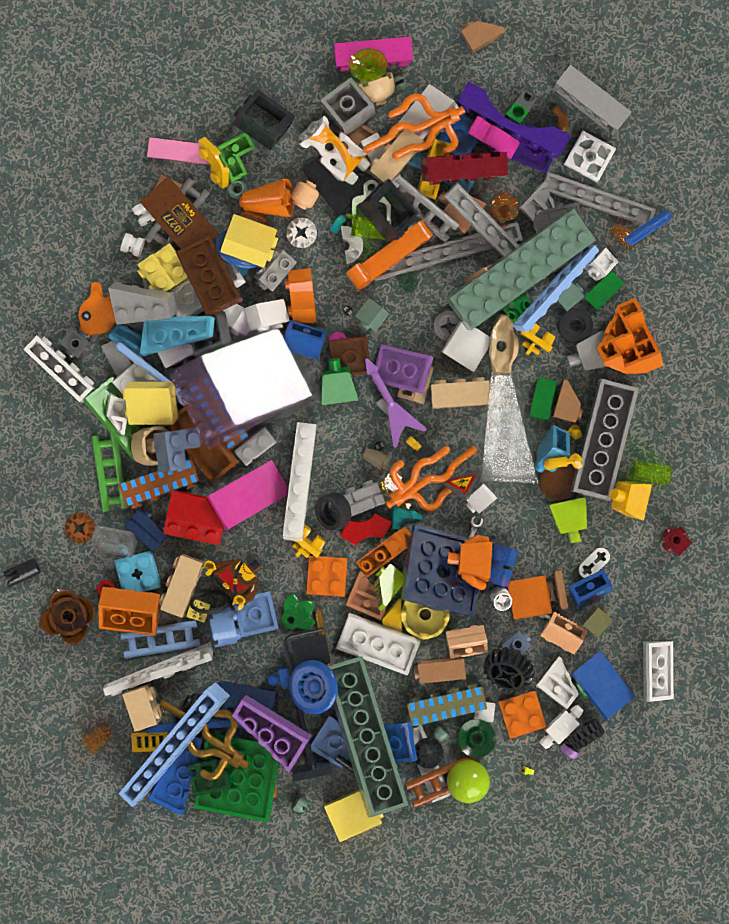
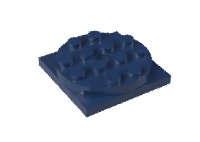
M414 524L411 530L409 550L404 560V583L401 600L420 604L436 611H448L474 617L479 589L462 579L461 575L458 574V565L447 564L448 552L459 553L461 544L469 538ZM437 568L444 570V577L438 576Z

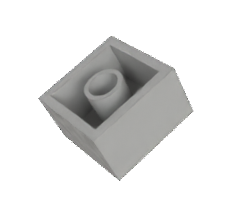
M349 78L320 100L325 112L345 135H349L376 114L373 103L352 78Z

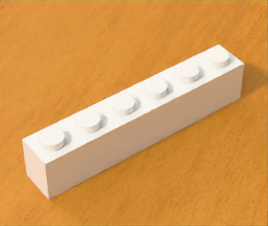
M297 422L283 530L284 540L303 541L316 424Z

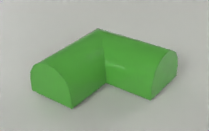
M242 132L216 147L221 152L219 158L222 164L228 166L230 183L248 174L240 156L255 148L250 136Z

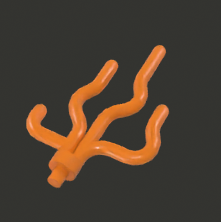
M417 93L411 94L404 99L399 107L388 113L389 118H394L405 112L414 101L420 102L425 112L432 118L417 125L409 122L396 123L385 136L364 146L363 152L369 153L390 142L398 131L402 129L420 132L431 127L424 143L407 145L395 151L392 157L399 159L413 151L422 152L427 150L435 141L437 132L445 129L451 141L450 145L442 150L443 154L448 155L456 150L458 146V138L451 124L459 121V116L464 114L465 110L462 106L457 109L453 106L445 111L437 112L433 110L425 96Z
M444 446L431 457L422 458L417 461L411 471L410 479L404 484L397 475L398 470L404 466V461H397L390 469V478L397 487V490L389 494L390 499L385 502L386 506L389 509L394 505L399 507L406 500L415 499L425 511L430 512L438 509L445 497L452 492L445 487L432 504L426 503L417 491L428 483H443L447 481L460 464L477 452V448L471 446L454 459L444 474L427 475L418 482L420 469L423 466L434 464L450 452V448Z

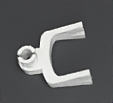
M368 180L364 184V195L353 198L352 226H356V206L363 202L372 192L368 190L369 184H374L375 187L378 185L375 180ZM383 196L379 202L387 206V220L391 224V204Z

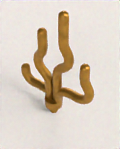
M165 700L160 702V707L180 719L186 714ZM217 710L213 715L215 717L228 718L231 722L224 742L210 734L207 723L201 729L204 739L217 748L199 750L193 741L187 746L190 753L196 757L217 756L221 759L214 772L210 773L205 769L200 771V775L205 779H218L228 763L235 768H238L240 765L245 769L250 763L244 759V754L232 746L231 740L237 731L238 721L232 716L233 713L231 711Z

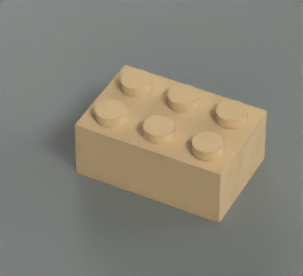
M485 377L473 378L472 382H465V379H454L453 383H446V380H437L430 386L432 409L491 404L489 380L485 381Z
M186 554L176 557L173 564L175 572L169 576L166 586L169 588L167 593L162 594L159 604L162 605L160 610L181 618L186 615L190 600L202 573L204 561Z
M151 682L129 689L123 694L135 732L157 725L163 719L164 710L157 703L156 697L158 692L155 685H151Z

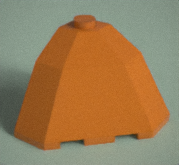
M636 297L617 305L615 315L612 321L609 322L604 332L605 335L596 348L603 364L625 374L647 373L664 366L661 352L646 325L643 311Z

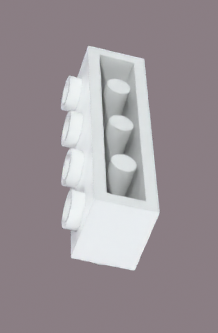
M36 335L23 350L79 402L83 403V400L95 391V388L92 386L94 382L88 376L82 377L78 373L80 369L74 363H67L64 360L66 356L59 349L55 351L51 348L52 343L45 336L41 338Z

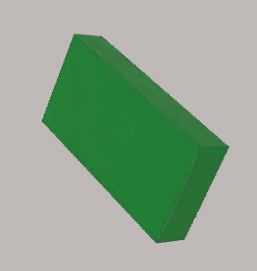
M610 271L584 299L598 311L623 286L624 282L614 272Z

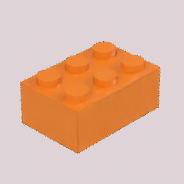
M103 587L99 601V629L156 636L160 619V594Z

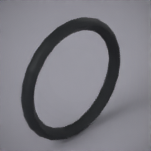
M218 590L202 591L194 595L190 600L191 608L203 614L223 611L230 604V597ZM207 594H217L226 598L225 605L211 610L195 607L194 601L198 597Z

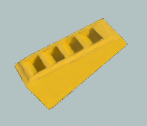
M170 732L131 733L132 752L155 751L160 745V736H163L164 740ZM145 736H148L149 747H145ZM152 736H156V746L154 747ZM137 737H141V748H138Z

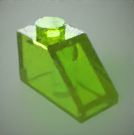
M634 461L631 480L669 486L672 467Z

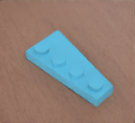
M185 316L144 321L140 355L147 356L211 338L213 336L215 318L212 316Z

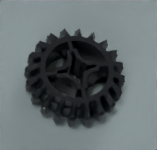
M508 647L493 649L486 656L483 664L484 674L487 675L486 679L491 680V684H496L498 688L501 687L504 691L509 690L511 693L514 691L518 693L521 690L525 691L532 684L535 676V666L531 664L532 660L527 659V655H522L521 651L517 652L514 648L508 649Z

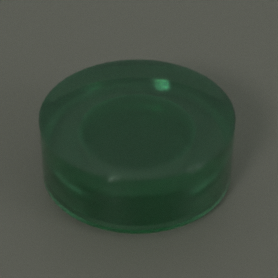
M406 272L401 275L399 285L402 290L411 292L416 289L418 278L415 274Z

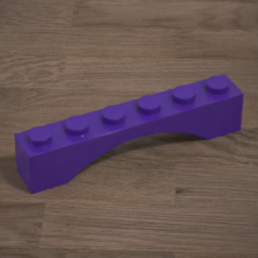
M469 81L457 101L458 106H462L466 114L471 112L502 131L509 132L510 136L520 141L522 139L526 141V145L534 150H537V148L544 151L543 154L551 159H554V157L559 159L570 140L569 134L554 126L530 128L511 122L494 108L484 89Z

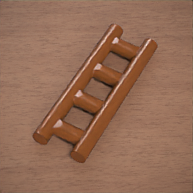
M466 756L404 783L406 789L413 788L417 799L412 801L413 807L416 808L450 793L447 786L441 788L437 777L449 773L452 767L460 761H476L477 758ZM430 781L434 792L423 795L420 785Z

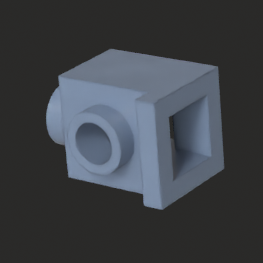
M518 630L501 645L503 648H514L515 651H521L522 654L531 647L529 643L531 639L525 631L521 633ZM520 641L521 647L516 648L514 643Z

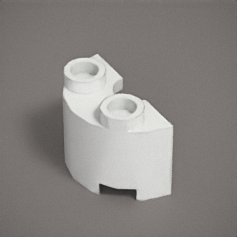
M341 226L343 242H347L350 245L349 249L345 251L347 266L355 264L360 259L363 253V241L356 229L349 226Z

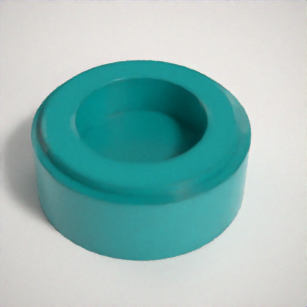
M340 215L330 228V231L337 234L341 230V226H344L346 223V218Z

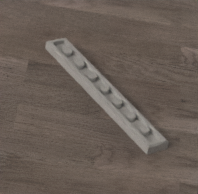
M518 222L501 226L515 242L523 241ZM479 233L411 252L376 278L375 282L494 248Z

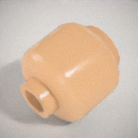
M308 180L305 183L298 182L291 193L292 203L304 210L312 208L319 196V192L315 189L316 185Z

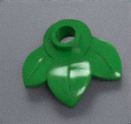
M294 593L288 596L283 604L285 613L281 618L282 625L290 630L297 627L303 630L311 628L315 624L314 619L310 617L314 608V602L309 600L298 602ZM290 616L295 620L292 624L287 621V618Z

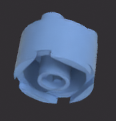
M230 605L223 611L213 613L211 617H208L211 636L214 641L217 640L216 643H213L215 648L238 643L237 640L241 639L239 628L235 627L234 621L237 620L236 611Z

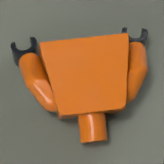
M475 535L461 544L459 553L448 552L447 564L458 565V574L461 575L462 579L479 589L482 594H492L488 591V587H493L494 584L486 582L490 579L492 547L494 546L491 540L496 537L494 535L489 537Z

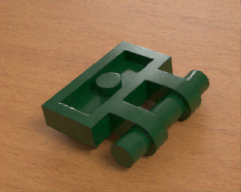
M213 756L211 759L203 761L199 759L195 760L194 763L188 764L189 771L196 770L197 776L190 777L193 796L232 788L228 769L224 770L216 780H208L200 775V771L208 767H213L214 772L221 761L219 757Z

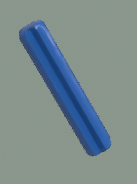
M661 212L625 237L626 244L633 246L670 221L672 218L670 212Z

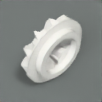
M297 218L288 225L286 236L293 246L306 248L315 241L317 230L314 223L309 219ZM296 226L300 229L308 227L305 231L307 239L303 236L295 239L298 234Z

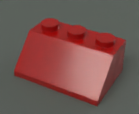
M172 490L163 534L220 545L224 526L208 498Z

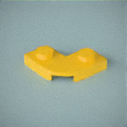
M201 138L198 140V153L202 159H205L211 165V180L224 189L229 186L228 166L222 164L219 158L221 152L207 138Z

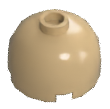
M386 72L385 77L371 76L360 80V83L356 82V84L372 103L379 106L387 103L386 99L394 93L395 82L392 72Z

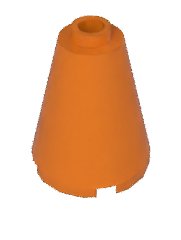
M281 179L245 191L239 198L240 206L248 212L291 217L290 215H293L294 203H292L293 199L290 191H293L289 179Z

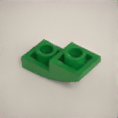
M538 377L530 418L549 421L557 381Z

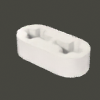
M604 548L595 549L579 565L578 572L580 576L586 578L598 572L609 561V552ZM597 552H605L604 561L599 560L597 563L594 562V560L598 557ZM593 563L594 566L590 569L592 573L583 574L584 569L582 567Z

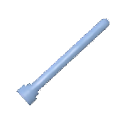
M120 342L116 344L117 350L158 382H171ZM175 385L178 402L186 406L194 394L189 390H181Z

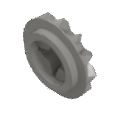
M454 311L442 312L435 319L434 331L443 341H448L457 327L455 326L451 329V334H449L446 328H441V326L447 324V318L454 325H458L460 322Z

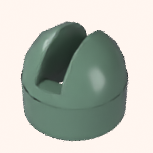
M403 76L394 77L395 83L401 80L404 81L395 86L394 90L397 92H401L407 87V81Z
M440 726L433 732V737L438 742H444L450 737Z
M298 796L291 809L302 813L305 811L303 807L307 808L308 803L303 797Z

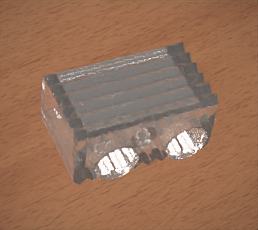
M99 525L96 526L91 539L97 551L108 552V554L115 553V555L129 556L130 558L133 556L137 545L133 532Z

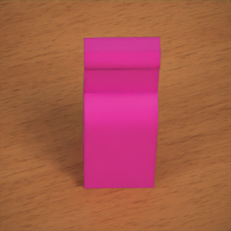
M476 116L467 132L491 150L507 152V159L512 158L520 144L518 140L498 127L489 124L479 116Z

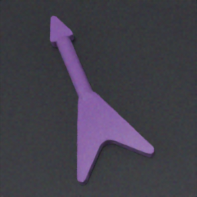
M366 358L367 374L371 375L388 405L393 447L396 448L403 427L408 426L421 431H426V428L394 402L378 373V367Z

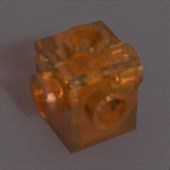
M508 191L505 194L503 192L499 193L493 198L491 212L495 218L498 217L501 224L514 219L518 215V206L520 204L515 195L511 196Z

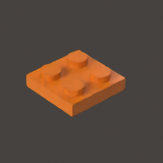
M309 556L307 594L345 597L347 558Z
M535 690L498 701L510 739L546 728Z

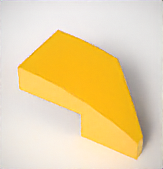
M397 599L396 603L384 612L382 622L383 626L402 632L401 599Z

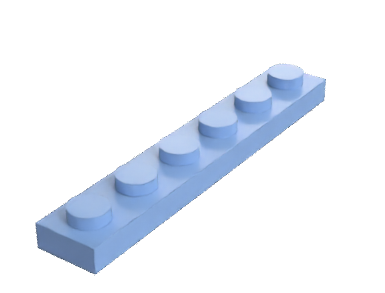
M589 245L576 254L515 321L513 327L517 331L527 332L535 326V322L546 314L550 305L559 299V295L570 287L575 277L583 272V268L594 260L595 255L599 252L598 248L595 245Z

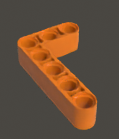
M423 220L408 229L400 239L393 240L364 263L356 264L346 272V276L356 290L360 291L434 235Z

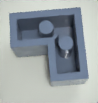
M198 428L153 434L159 472L187 469L184 449L201 447Z

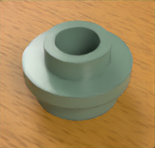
M236 180L229 183L227 191L232 198L239 199L243 192L247 191V188L243 181ZM239 186L241 188L240 192L235 193L233 191L234 187Z

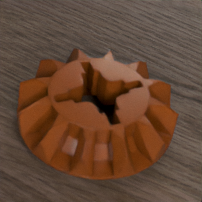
M76 513L67 519L65 533L68 539L74 543H85L93 537L95 523L89 515ZM74 522L78 523L79 525L84 524L86 522V524L83 527L84 533L76 532L74 534L77 528Z

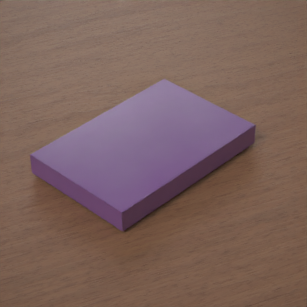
M381 344L375 365L378 367V373L385 385L424 394L433 357Z

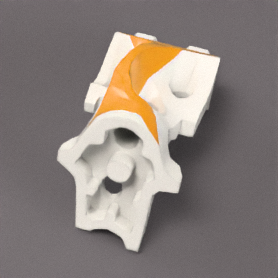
M325 116L318 121H312L308 128L298 136L302 140L299 145L304 148L309 146L315 147L322 156L319 161L339 181H345L353 185L358 179V176L353 172L355 167L357 166L361 171H365L370 166L369 161L365 157L367 154L344 133L340 132L338 134L339 137H337L330 130L329 121ZM343 141L348 145V149L342 143ZM332 143L334 148L328 151L325 149V145ZM330 159L336 160L335 166L330 164Z

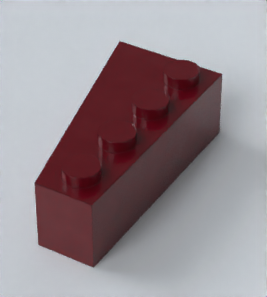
M488 151L421 158L422 181L429 182V185L441 184V181L447 180V183H458L459 179L477 181V178L483 177V180L495 179V176L508 175L507 152Z

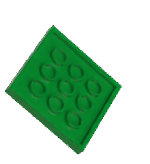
M210 732L212 736L224 742L225 735ZM233 736L231 740L233 748L245 755L244 759L250 762L245 769L240 765L238 768H235L228 763L224 770H229L232 788L196 796L194 808L268 823L271 817L280 762L276 761L271 756L272 754L264 746L262 747L258 741ZM205 740L204 750L217 748ZM213 756L202 758V761L211 759ZM213 767L204 768L210 773L213 772Z

